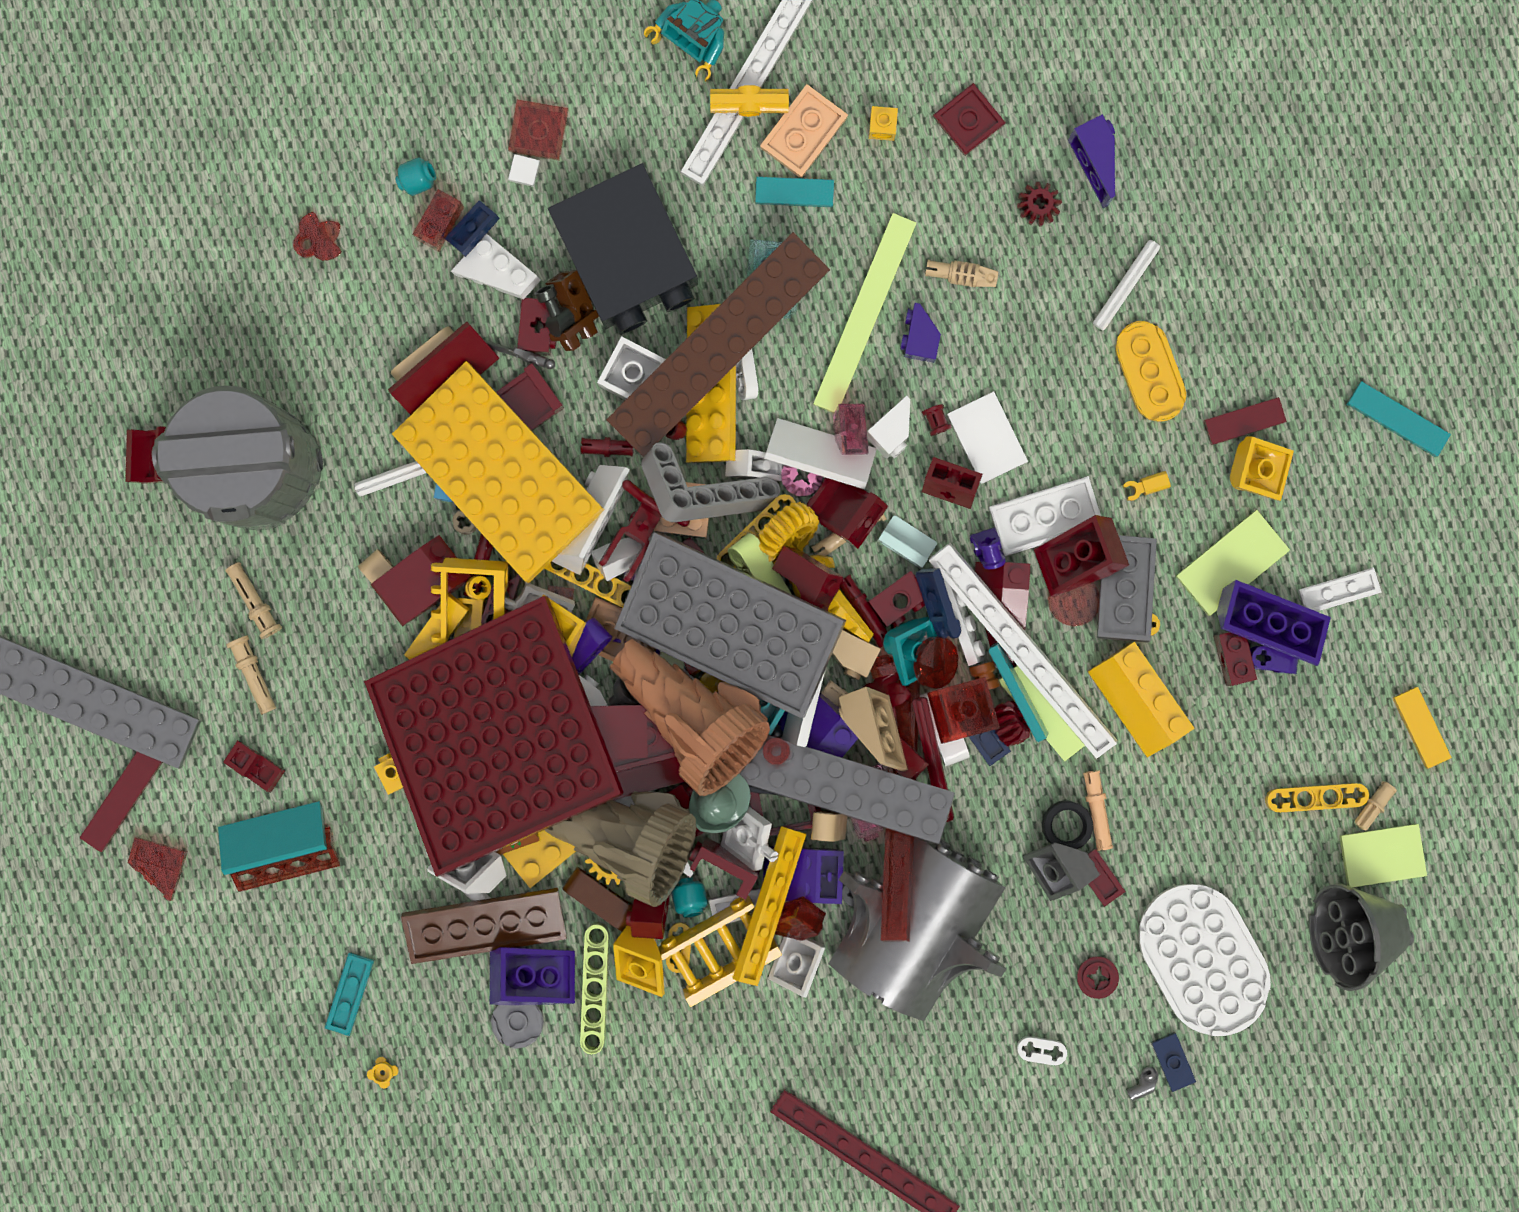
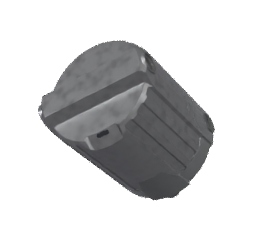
M215 386L197 392L193 398L181 404L179 409L170 417L164 433L155 439L152 448V461L157 475L165 484L170 486L177 499L181 500L194 512L204 514L206 519L247 530H267L285 524V521L296 515L309 501L316 485H319L323 470L322 453L317 441L298 418L254 392L237 386Z

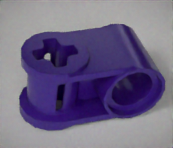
M995 527L969 535L970 542L975 547V550H973L974 554L985 569H996L1006 563L1005 556L1001 551V540Z
M1267 646L1250 648L1255 669L1297 674V658ZM1261 654L1265 656V660H1256V655Z

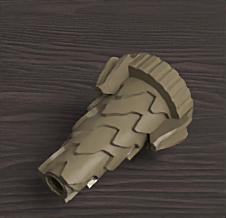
M634 791L631 798L635 805L630 804L629 807L610 800L545 829L551 836L575 846L574 851L588 856L594 863L616 874L618 879L625 882V890L628 896L657 907V905L662 904L668 898L683 874L695 840L696 818L689 810L681 807L675 795L660 792Z

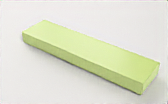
M1016 665L1014 669L1049 733L1046 740L1065 762L1082 749L1085 744L1018 665ZM1003 677L999 679L1000 684L1014 700Z

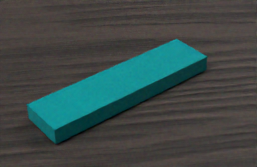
M1362 381L1359 382L1346 404L1434 457L1439 456L1451 436L1450 433Z
M998 642L991 645L989 653L1035 740L1040 742L1046 739L1049 733L1005 650Z

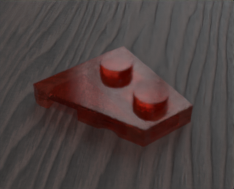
M135 837L127 863L135 871L140 872L151 886L154 885L164 895L163 897L166 900L172 901L188 851Z

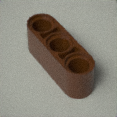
M576 867L563 885V891L613 927L623 932L627 926V911L632 910L633 905L631 903L628 905L629 902L610 888L607 890V886L590 874L586 875V871Z

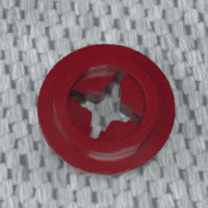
M1101 956L1090 957L1081 963L1077 972L1078 986L1085 995L1091 998H1106L1118 986V970L1107 958ZM1100 966L1101 975L1108 978V980H1100L1095 988L1094 980L1087 975L1096 974Z

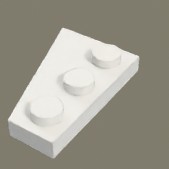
M487 234L451 271L458 277H464L473 280L475 283L493 287L498 291L523 300L541 281L536 274Z

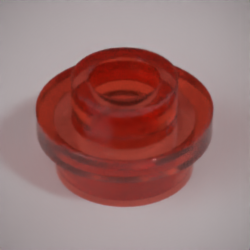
M780 738L768 740L763 747L764 758L773 765L784 763L790 754L788 744ZM773 748H781V754L773 756Z

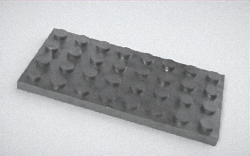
M654 532L614 629L803 719L806 716L846 620L666 535Z

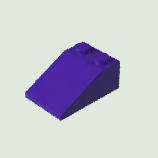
M1103 114L1074 128L1068 142L1102 208H1105L1115 197V137L1113 135L1115 134V129L1109 119L1105 120Z
M819 693L807 746L805 747L843 758L857 741L858 737L841 718L839 707L822 693ZM787 711L783 713L777 723L781 726L780 729L784 731L788 715Z
M498 948L490 952L489 1005L575 1004V951Z

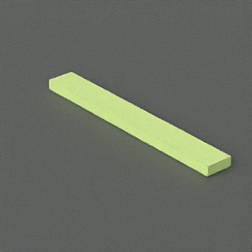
M892 214L813 405L834 414L838 413L917 224L916 222L897 214Z

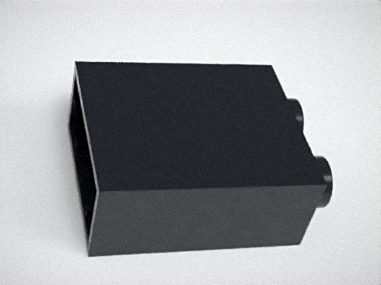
M643 163L547 208L605 329L615 325L618 333L622 335L644 325L647 322V318L643 311L663 303L666 312H671L689 304L695 299L691 288L698 286L697 274Z

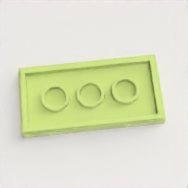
M1255 510L1178 573L1176 578L1204 612L1211 616L1218 609L1224 587L1235 580L1250 584L1289 552L1290 549L1258 510Z

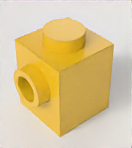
M391 753L379 758L380 764L374 766L387 794L389 795L402 789L403 786Z

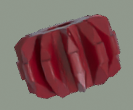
M1039 181L1035 183L1034 188L1027 185L1025 187L1026 193L1021 192L1018 196L1023 202L1017 204V209H1025L1020 217L1023 219L1029 215V225H1032L1035 219H1037L1039 227L1044 225V219L1051 224L1054 220L1052 215L1058 216L1060 210L1056 207L1061 205L1062 200L1053 199L1059 192L1058 190H1053L1050 193L1048 191L1051 186L1049 183L1045 185L1044 189H1041ZM1037 199H1040L1041 203H1045L1042 209H1039L1038 205H1034Z
M1015 701L1002 702L991 709V726L994 728L995 734L999 736V740L1006 746L1018 745L1029 738L1031 730Z

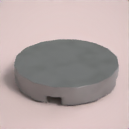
M498 1005L491 1019L492 1032L497 1040L515 1049L524 1048L534 1043L541 1034L544 1024L543 1013L538 1005Z

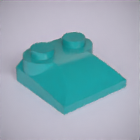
M929 617L912 619L890 630L885 635L884 649L893 656L903 686H907L943 667L937 634Z

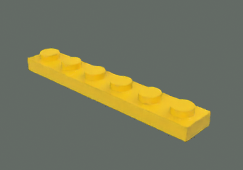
M782 826L780 828L774 851L778 852V858L774 862H769L732 979L738 982L755 986L759 984L804 844L805 833Z

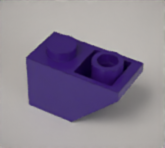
M914 303L913 310H907L905 324L910 326L908 335L903 334L900 350H905V358L934 363L937 357L941 333L921 304Z

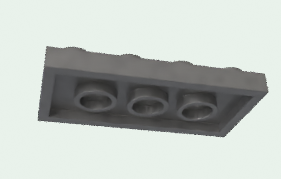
M1119 535L1129 566L1100 580L1097 638L1149 643L1151 641L1157 538Z

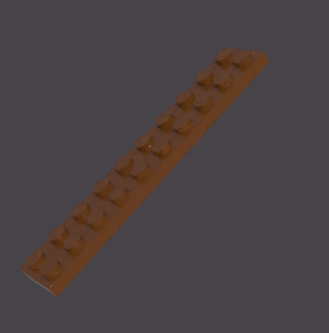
M792 232L606 420L644 457L830 269Z

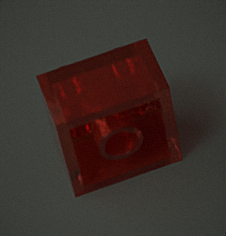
M986 677L927 693L941 744L1000 728Z

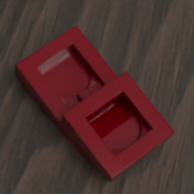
M238 740L223 761V763L241 776L247 777L270 793L285 772L284 769Z

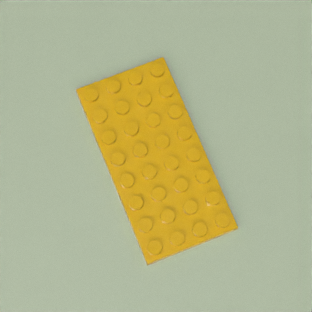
M467 361L392 433L398 442L527 583H530L605 510Z

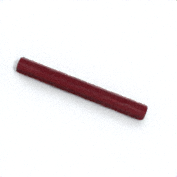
M918 697L913 699L912 704L925 760L929 764L927 769L932 786L948 790L928 699L926 697ZM952 805L947 818V822L952 821L954 819Z

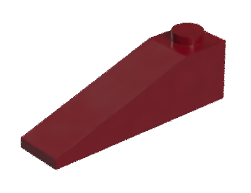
M975 562V572L1025 630L1031 564L1006 562L999 568L985 569L981 562ZM985 628L989 646L991 647L997 641ZM1007 654V656H1008L1009 660L1011 661L1013 667H1015L1017 664H1016V663L1012 660V658Z

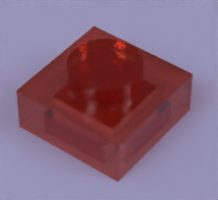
M887 654L876 658L870 670L873 679L897 673L893 656L890 657Z

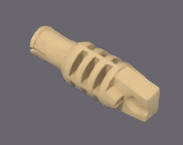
M931 260L927 262V267L937 268V270L926 269L925 276L944 278L948 279L950 284L975 288L996 287L998 271L981 266L980 264L956 260L951 261V264Z

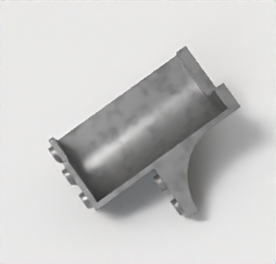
M906 835L879 880L872 878L870 881L859 872L853 875L843 871L839 881L848 887L852 893L854 912L850 927L828 964L868 996L873 995L881 1000L883 1005L904 1015L925 1021L942 991L959 975L972 970H984L999 977L1003 976L1007 968L999 962L1000 957L990 950L985 951L982 949L983 943L975 937L1006 887L997 881L999 876L988 869H985V871L981 869L982 863L970 856L967 859L960 852L949 850L950 844L941 839L938 845Z

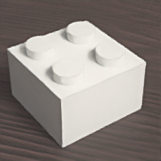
M621 336L597 384L606 391L626 400L666 359Z

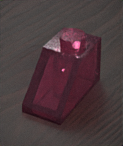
M838 404L833 414L835 441L841 454H868L864 404Z

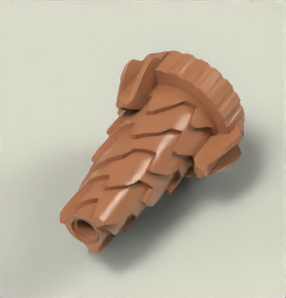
M633 639L624 643V648L617 654L610 665V669L625 683L630 694L647 710L644 714L658 727L661 736L673 747L675 756L681 766L679 768L680 777L700 796L712 794L727 785L756 756L768 737L770 727L767 722L768 719L761 713L760 700L751 693L734 685L726 684L724 681L718 684V693L716 691L712 693L697 678L692 680L678 665H671L645 645H641Z

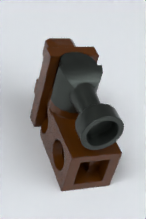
M577 270L558 273L545 283L546 286L535 292L539 303H545L550 315L545 324L546 328L550 331L549 337L551 341H560L565 351H574L581 346L576 335L578 332L582 339H588L598 333L594 320L599 315L596 310H593L592 302ZM555 297H557L561 307H559L558 303L555 300Z

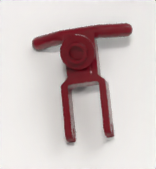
M624 480L622 482L623 489L641 503L637 510L630 515L628 525L621 527L617 531L600 559L599 565L605 566L623 534H626L642 545L623 580L628 582L644 558L649 545V537L662 515L654 498L643 492L630 480ZM690 520L674 523L687 527L690 524Z

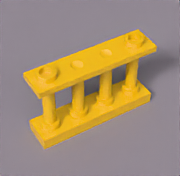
M749 895L746 900L741 897L736 898L730 903L729 907L676 937L670 936L664 939L661 945L658 946L662 960L671 956L686 981L687 986L683 989V992L690 1007L736 982L732 977L741 950L726 924L740 917L748 931L752 918L749 911L755 908ZM717 930L733 957L732 962L725 966L718 965L703 939L704 936ZM774 938L765 965L782 956ZM694 943L710 970L709 975L702 979H696L680 952L681 949Z

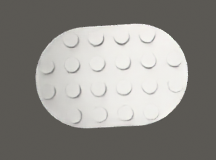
M1199 884L1176 885L1158 894L1149 903L1142 915L1138 931V941L1142 957L1174 1014L1191 1029L1211 1036L1232 1035L1249 1027L1257 1020L1266 1006L1265 1003L1271 986L1270 974L1263 955L1235 906L1220 892Z

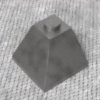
M1058 843L1050 844L1023 856L1050 901L1080 891L1100 875L1094 862L1086 852Z

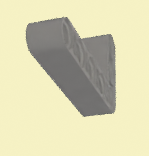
M656 443L641 462L660 514L669 522L762 511L780 494L778 483L768 477L687 487L671 447L665 443Z

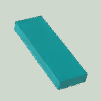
M756 177L755 204L833 207L834 180Z
M351 952L348 953L325 1029L347 1036L351 1035L375 960Z

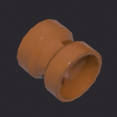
M994 661L968 668L970 676L975 677L973 685L975 693L1000 687L999 679L993 673L996 669Z

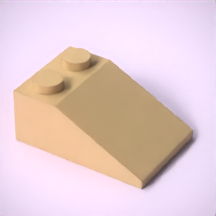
M842 630L832 656L841 667L846 669L845 675L859 680L860 677L867 678L881 649Z
M864 687L840 696L839 713L841 718L877 761L882 765L900 771L908 770L889 695Z

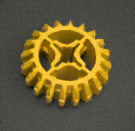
M801 502L791 503L789 506H785L783 510L777 511V514L771 517L770 521L764 525L757 538L761 542L759 544L760 550L769 555V562L772 561L775 564L783 546L803 551V548L809 544L819 524L818 516L814 514L815 512L810 507Z

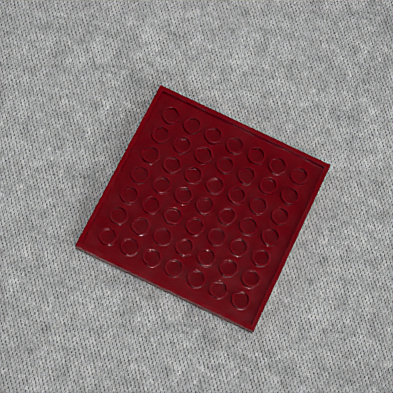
M542 596L364 681L436 877L447 874L624 794L548 596Z

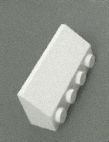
M599 465L596 473L590 472L585 482V485L588 486L587 491L605 510L552 562L581 575L592 554L591 551L594 550L624 492L622 482L628 480L630 469Z

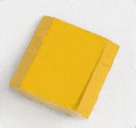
M839 590L834 596L828 612L846 620L843 627L845 632L855 637L858 636L859 639L869 643L873 636L872 631Z

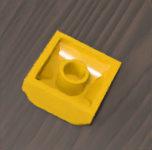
M1246 436L1239 443L1230 473L1231 485L1237 490L1281 501L1294 451L1252 436Z

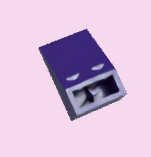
M802 847L785 901L842 904L843 883L839 881V878L843 873V849ZM764 857L763 881L770 862L766 857Z

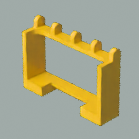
M445 558L443 563L431 564V571L441 572V585L431 586V593L441 594V610L431 611L432 618L441 619V634L431 635V642L441 644L448 642V572L494 575L493 620L505 614V593L508 588L507 561Z

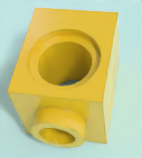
M872 106L868 139L894 141L898 108Z

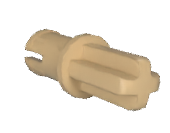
M1382 781L1377 791L1367 800V805L1355 819V824L1362 830H1368L1379 813H1384V807L1397 790L1389 783Z

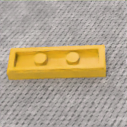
M450 593L448 594V639L470 610ZM441 604L436 610H441ZM431 617L404 656L410 660L441 645V643L431 642V635L441 634V619Z
M1414 687L1393 697L1392 699L1425 768L1429 769L1452 758L1419 688Z

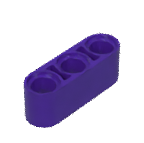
M596 618L586 622L572 656L578 675L586 669L612 640L611 634Z

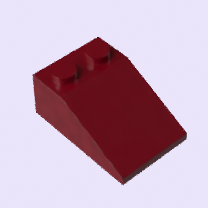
M1094 515L1034 549L1051 597L1106 578L1129 566L1113 519L1110 517Z
M440 535L418 548L371 584L372 588L402 627L441 601V594L431 593V586L441 585V572L431 571V564L443 563L445 558L457 557ZM448 572V594H452L460 589L471 575Z

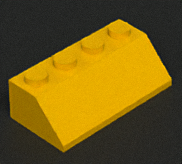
M1129 642L1087 671L1146 757L1166 748L1195 729L1135 642Z

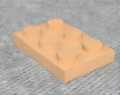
M806 84L790 105L789 112L784 113L762 142L760 148L802 179L848 118V114Z

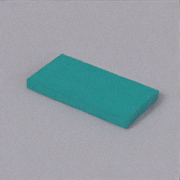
M320 801L218 827L221 871L224 875L327 849L323 808Z

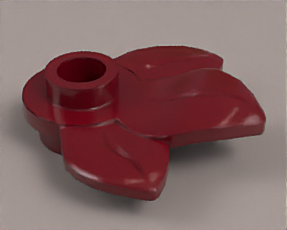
M887 669L878 673L874 681L866 684L863 688L868 687L889 695L896 719L895 706L906 702L912 694L905 686L897 683L899 679L897 669Z

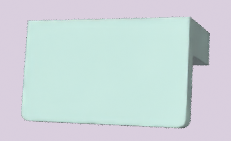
M897 516L892 517L877 540L920 569L923 568L937 545L936 541Z

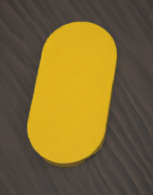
M1136 321L1127 325L1117 337L1115 351L1136 409L1148 420L1156 422L1168 421L1177 416L1182 410L1186 400V389L1166 335L1162 329L1150 322Z

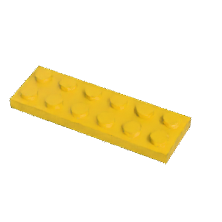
M721 304L687 307V338ZM736 365L686 414V463L735 461Z

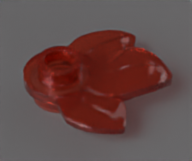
M314 212L308 213L300 220L299 234L293 241L294 250L301 257L309 258L315 256L321 261H328L338 257L342 251L334 242L340 233V223L335 221L319 223V219ZM306 240L311 241L309 249H303L302 247L303 242Z

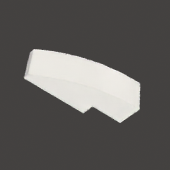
M653 533L649 537V543L653 536ZM630 537L621 539L605 566L599 565V561L609 544L591 551L595 565L606 581L628 571L642 547L640 543ZM641 563L639 564L638 568L636 569L634 575L637 574Z

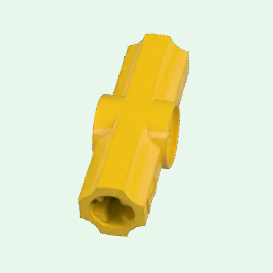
M744 85L738 87V89H710V113H738L740 116L754 117L761 115V113L789 112V89H761V87L755 85Z

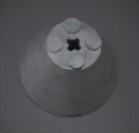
M1343 884L1324 887L1313 900L1316 903L1314 914H1309V933L1312 950L1323 973L1330 975L1336 981L1335 985L1343 990L1355 991L1367 987L1408 946L1414 943V936L1410 931L1407 919V911L1402 904L1397 905Z

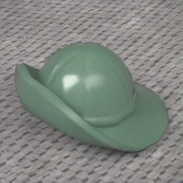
M738 774L727 785L707 796H700L693 790L689 801V811L696 818V827L700 831L707 833L726 832L735 827L749 808L751 795L748 783Z

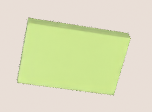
M1419 824L1339 835L1346 881L1349 887L1427 876Z

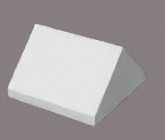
M786 930L780 945L782 956L775 959L768 979L806 998L824 953L825 945Z

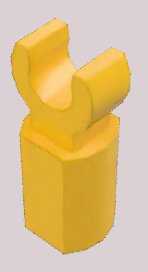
M1166 471L1141 478L1139 483L1128 481L1122 485L1123 488L1132 487L1135 491L1133 496L1126 498L1127 501L1136 500L1141 493L1146 496L1171 487Z

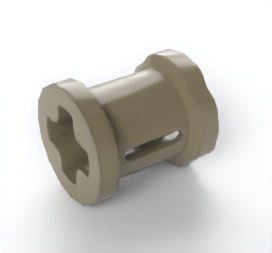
M462 511L456 512L452 519L454 529L464 535L474 533L477 528L470 520H468L471 523L470 527L464 526L461 529L462 523L460 519L462 517L466 519L467 517Z

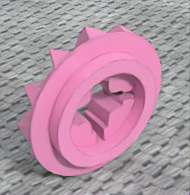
M784 465L782 468V483L793 495H811L822 483L823 476L810 472L806 476L807 482H804V480L793 482L798 475L797 468Z

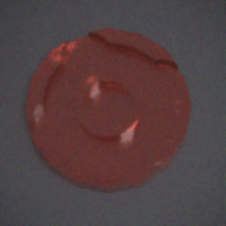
M1092 582L1051 597L1049 594V610L1054 618L1064 625L1074 627L1090 622L1099 610V592L1096 585Z
M933 636L924 640L915 654L918 655L917 662H914L916 678L922 685L929 688H943L951 682L956 674L959 659L957 648L951 640L945 637Z

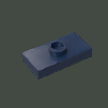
M1175 1032L1151 1042L1172 1092L1196 1083Z

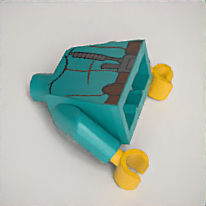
M700 0L671 4L657 18L654 27L649 26L644 30V36L647 37L651 32H656L655 38L651 40V43L654 45L660 42L662 34L699 63L704 60V65L699 66L695 73L697 77L700 70H707L706 82L711 78V66H715L724 47V31L721 28L723 18L718 15L722 7L716 0H710L706 5Z

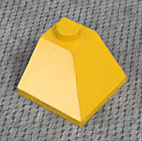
M626 926L613 944L616 980L663 997L665 994L663 964L655 939L632 937L631 927Z

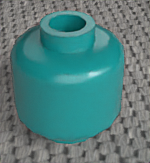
M419 157L399 165L398 176L395 177V180L401 191L405 190L407 194L414 196L433 187L436 173L429 161Z
M693 877L680 879L678 885L671 892L676 913L683 915V918H691L703 914V909L708 905L704 884L694 881Z

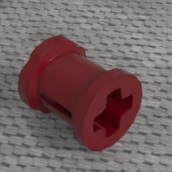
M943 404L922 411V415L926 416L931 428L930 436H935L952 429L951 424H948L944 415Z

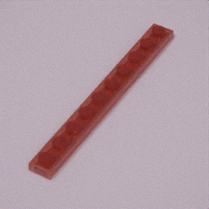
M919 680L905 686L912 696L903 704L895 706V721L898 733L916 752L918 749V725L912 701L920 696ZM888 767L889 773L901 776L894 768ZM887 828L885 830L881 941L910 942L914 837Z

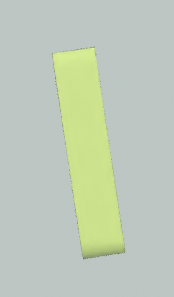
M751 533L746 534L728 549V555L736 569L791 594L780 574L772 569L774 564L772 561L769 562V555L760 550L759 544L761 542L755 535Z
M600 922L591 924L584 936L580 1045L584 1052L591 1055L601 1051L606 1038L610 933L608 927ZM595 928L601 929L604 933V939L600 942L592 940L590 936L591 930ZM592 955H599L603 959V966L600 968L592 967L589 963V958ZM593 981L600 983L602 992L592 994L588 989V984ZM597 1008L601 1013V1018L595 1021L589 1019L587 1010ZM594 1034L598 1036L600 1044L596 1047L589 1046L586 1042L588 1035Z

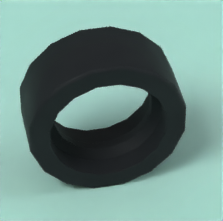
M1069 800L1058 801L1051 805L1044 813L1042 832L1050 844L1058 843L1079 849L1091 838L1093 820L1088 810L1081 804ZM1064 810L1076 812L1082 820L1083 828L1081 834L1072 841L1060 840L1052 830L1054 817Z

